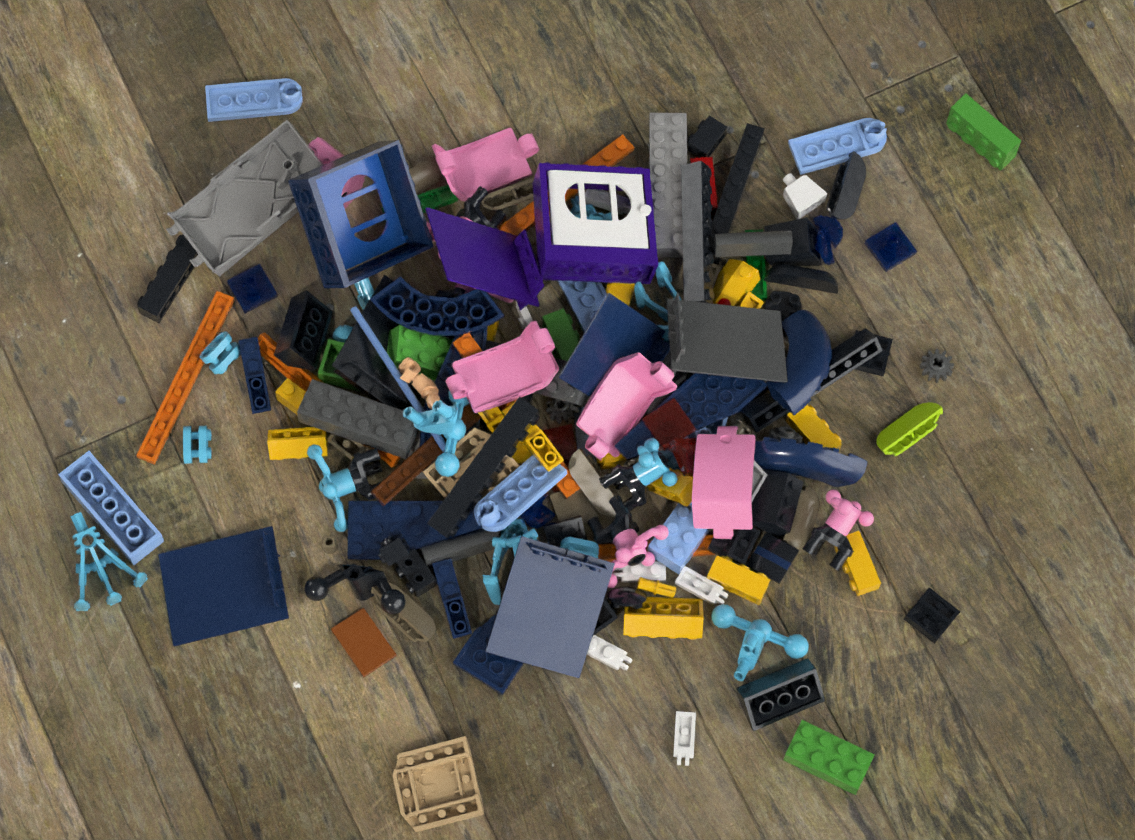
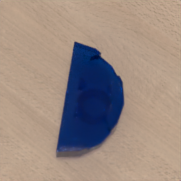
M822 215L813 218V222L836 248L843 238V228L840 222L833 217Z
M826 227L818 230L816 250L820 253L825 264L831 265L835 261L828 228Z

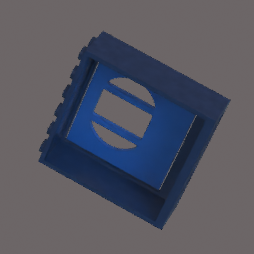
M399 140L378 141L288 180L324 288H346L434 247L432 236L426 224L427 220L423 215L421 202L415 190V183L411 178L409 165L406 162L403 147ZM356 175H365L374 181L371 185L346 196H341L346 182ZM377 189L384 213L351 228L343 204ZM386 219L384 231L377 239L365 242L354 236L356 232Z

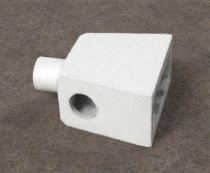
M789 173L783 178L784 183L787 185L784 189L783 197L796 219L802 218L825 202L827 193L807 175H803L796 180Z

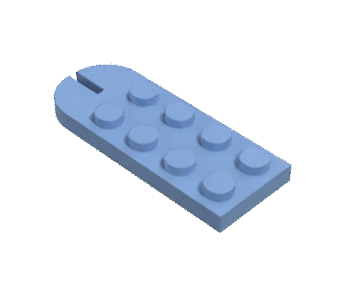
M289 78L205 86L208 122L292 114L301 107L303 102L301 86Z
M864 118L788 140V145L798 171L802 175L844 163L850 158L848 155L853 151L861 157L878 153L885 146L887 128H885V123L880 120Z
M558 281L583 333H585L607 296L602 283Z
M532 455L476 504L474 516L479 526L482 525L484 530L490 532L505 529L568 474L567 469L559 464L548 472Z

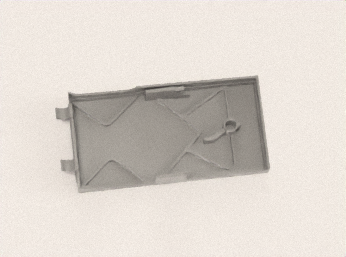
M286 120L210 179L209 185L176 211L168 212L167 214L174 220V225L166 230L171 236L181 231L196 250L198 256L189 260L194 267H198L205 262L212 272L221 276L298 213L288 180L324 164L293 124Z

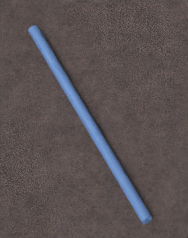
M357 306L351 308V313L414 409L418 412H425L408 384L400 379L401 373ZM431 433L442 452H444L446 442L443 437Z

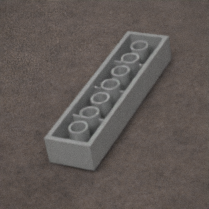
M687 113L649 114V169L658 257L683 258L681 165L687 164Z

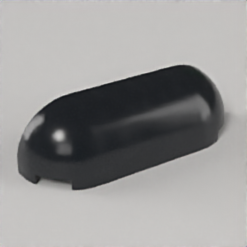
M854 151L848 155L850 158L844 165L840 164L826 207L829 215L839 220L848 219L854 214L866 178L865 163L861 156Z
M778 264L771 267L764 277L766 282L838 293L836 279L832 274L823 270Z

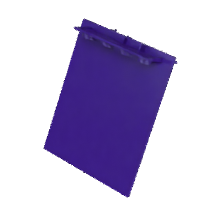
M428 207L425 208L447 280L516 300L519 310H522L528 304L536 307L540 306L537 295L544 287V283L526 229L516 236Z

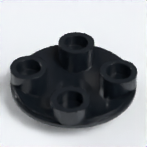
M773 291L765 302V309L780 311L782 322L793 313L802 310L800 297L796 294L786 291Z
M617 587L608 592V599L614 608L631 606L634 609H640L643 607L647 595L644 591L634 587Z

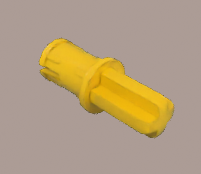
M642 577L638 579L637 589L652 592L653 595L660 594L671 598L676 594L675 586L660 583L659 580L652 581Z

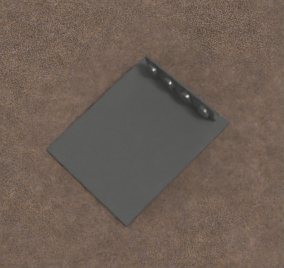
M679 293L676 294L675 299H667L668 338L670 342L668 354L671 357V370L674 372V377L676 371L785 383L788 381L780 311L684 301L679 299Z

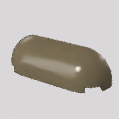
M436 156L422 161L409 170L411 178L415 183L417 195L441 179L442 173L436 162Z
M534 178L489 193L480 204L488 210L497 211L533 198L532 183Z
M578 449L569 461L571 476L600 514L607 517H615L616 513L609 500L614 496L617 499V495H620L613 485L606 489L601 485L599 478L603 477L604 473L590 455L586 456L583 453V449Z
M805 485L802 486L791 532L785 534L784 542L799 550L797 555L804 551L802 548L810 538L820 507V501L816 492Z
M389 583L392 589L402 592L406 600L404 609L398 614L391 615L382 609L380 604L382 594L377 586H373L371 594H374L377 602L375 606L403 634L413 642L420 641L425 643L432 638L436 630L433 619L402 589Z

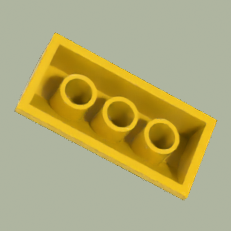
M647 597L643 607L640 609L624 606L623 635H628L629 637L648 636L650 638L668 637L670 639L679 637L691 640L702 638L704 619L703 599Z

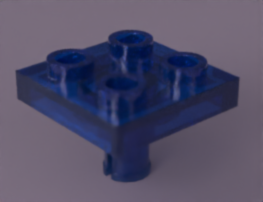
M896 222L868 238L864 243L885 272L917 254V250Z
M261 264L227 280V284L244 314L278 297Z
M547 492L520 515L532 528H540L552 521L556 515L542 504L548 496Z

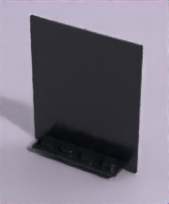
M383 275L371 298L391 284L393 280ZM369 300L362 312V316L387 352L389 331L399 324L388 318ZM356 322L332 364L336 368L333 371L371 400L403 411L407 407L414 409L358 322ZM442 336L449 339L454 338V336ZM412 381L411 383H407L408 386L410 387V389L412 390V392L414 393V395L416 396V398H417L418 401H419L420 398H421V395H420V393L413 387V385H412L413 381Z

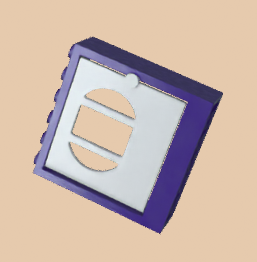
M539 163L532 184L538 268L542 280L636 284L639 281L641 284H651L658 267L650 169L642 167L627 168L623 166L607 167L605 165L588 166L586 164ZM569 188L578 189L580 218L573 215L566 206L565 193ZM584 189L609 190L612 221L587 219ZM616 191H625L631 203L629 214L622 220L618 219Z

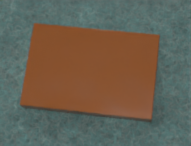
M364 607L331 628L332 633L363 678L396 657V653Z

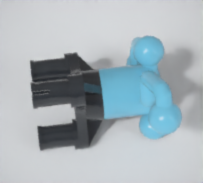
M649 438L645 441L644 446H638L639 462L630 467H623L617 464L612 468V471L599 478L601 485L605 489L612 484L614 486L617 485V490L627 485L632 492V497L625 500L623 504L630 511L647 503V486L662 477V481L666 486L671 487L677 483V475L670 471L669 468L680 470L683 465L682 460L675 457L670 450L659 451V442L655 438Z
M313 444L307 449V455L309 458L316 460L324 477L319 483V490L326 498L333 500L337 514L334 528L338 532H344L348 529V520L345 518L340 497L357 491L368 500L375 499L370 492L381 482L371 485L368 483L367 477L383 472L379 462L378 450L375 447L363 453L352 454L353 456L348 468L331 474L328 465L322 457V448L319 445ZM377 460L376 462L364 466V464Z

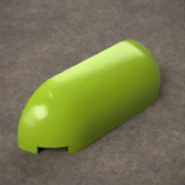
M927 402L912 408L879 433L877 437L879 449L885 455L897 456L903 453L938 426L936 422L940 414H943L942 406Z

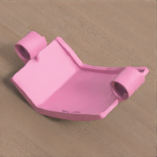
M507 128L445 151L437 144L432 145L441 173L445 176L452 193L461 201H466L468 197H471L479 186L485 188L488 193H491L531 176L532 171L526 159L539 151L532 133L523 135L517 140L512 128Z
M532 321L519 337L453 362L452 367L456 374L447 378L445 382L453 399L467 397L474 413L509 403L518 399L519 396L524 397L550 384L559 371V366L552 354L555 344L548 329H540L537 321Z
M639 352L617 359L594 390L576 423L580 429L589 435L585 448L599 460H602L601 458L607 453H610L613 457H618L620 453L615 449L614 445L637 426L655 398L676 390L677 385L671 381L674 377V372L661 361L651 363Z
M718 426L717 434L697 435L692 489L694 528L713 529L714 539H732L733 529H752L753 527L752 484L756 438L755 435H737V426Z

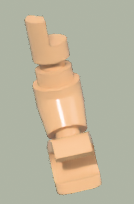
M410 357L405 358L398 366L399 371L403 373L400 379L407 383L413 381V387L425 399L428 407L432 409L433 403L440 400L436 384L423 373L418 374L421 371V367L415 360Z

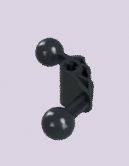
M340 564V569L325 578L313 576L304 585V593L312 601L323 600L327 596L330 587L346 579L354 595L360 601L373 597L374 594H371L372 587L377 586L382 594L380 600L381 607L388 614L400 613L406 604L403 593L391 588L385 573L371 566Z

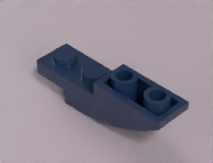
M258 338L238 340L252 414L272 411Z
M452 559L432 563L453 639L472 634Z

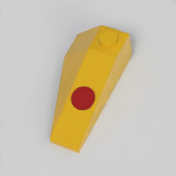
M729 259L719 272L713 288V304L739 306L745 295L751 292L760 281L759 271L744 261Z

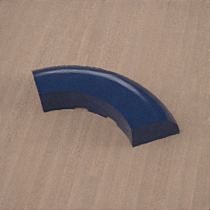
M401 276L370 299L383 314L397 324L419 333L434 336H457L484 329L504 317L502 311L486 291L475 289L456 298L428 296L411 287Z
M799 310L782 321L783 336L789 343V350L785 359L788 381L786 383L766 382L772 398L793 415H796L811 401L810 397L815 391L819 392L823 379H826L828 376L830 360H832L829 335L818 318L808 310Z
M764 437L763 441H755L754 461L762 469L811 478L833 487L856 483L861 479L867 467L868 461L851 453L846 456L839 453L837 448L823 447L822 444L808 442L804 444L796 443L794 439L781 438L780 441L770 437Z

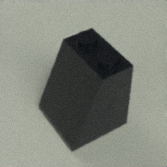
M807 217L764 226L765 232H792L791 254L764 255L766 262L772 267L778 264L795 266L822 265L819 230Z

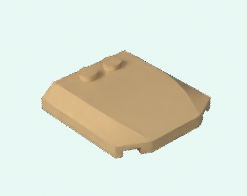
M473 428L464 438L457 441L455 455L459 459L460 467L453 476H441L435 469V461L422 471L444 498L453 489L491 434ZM508 457L504 463L506 465L499 474L496 473L492 478L494 482L488 490L485 488L481 493L483 497L519 467L513 457Z
M466 736L397 755L398 760L392 776L400 813L415 832L484 815L482 798Z

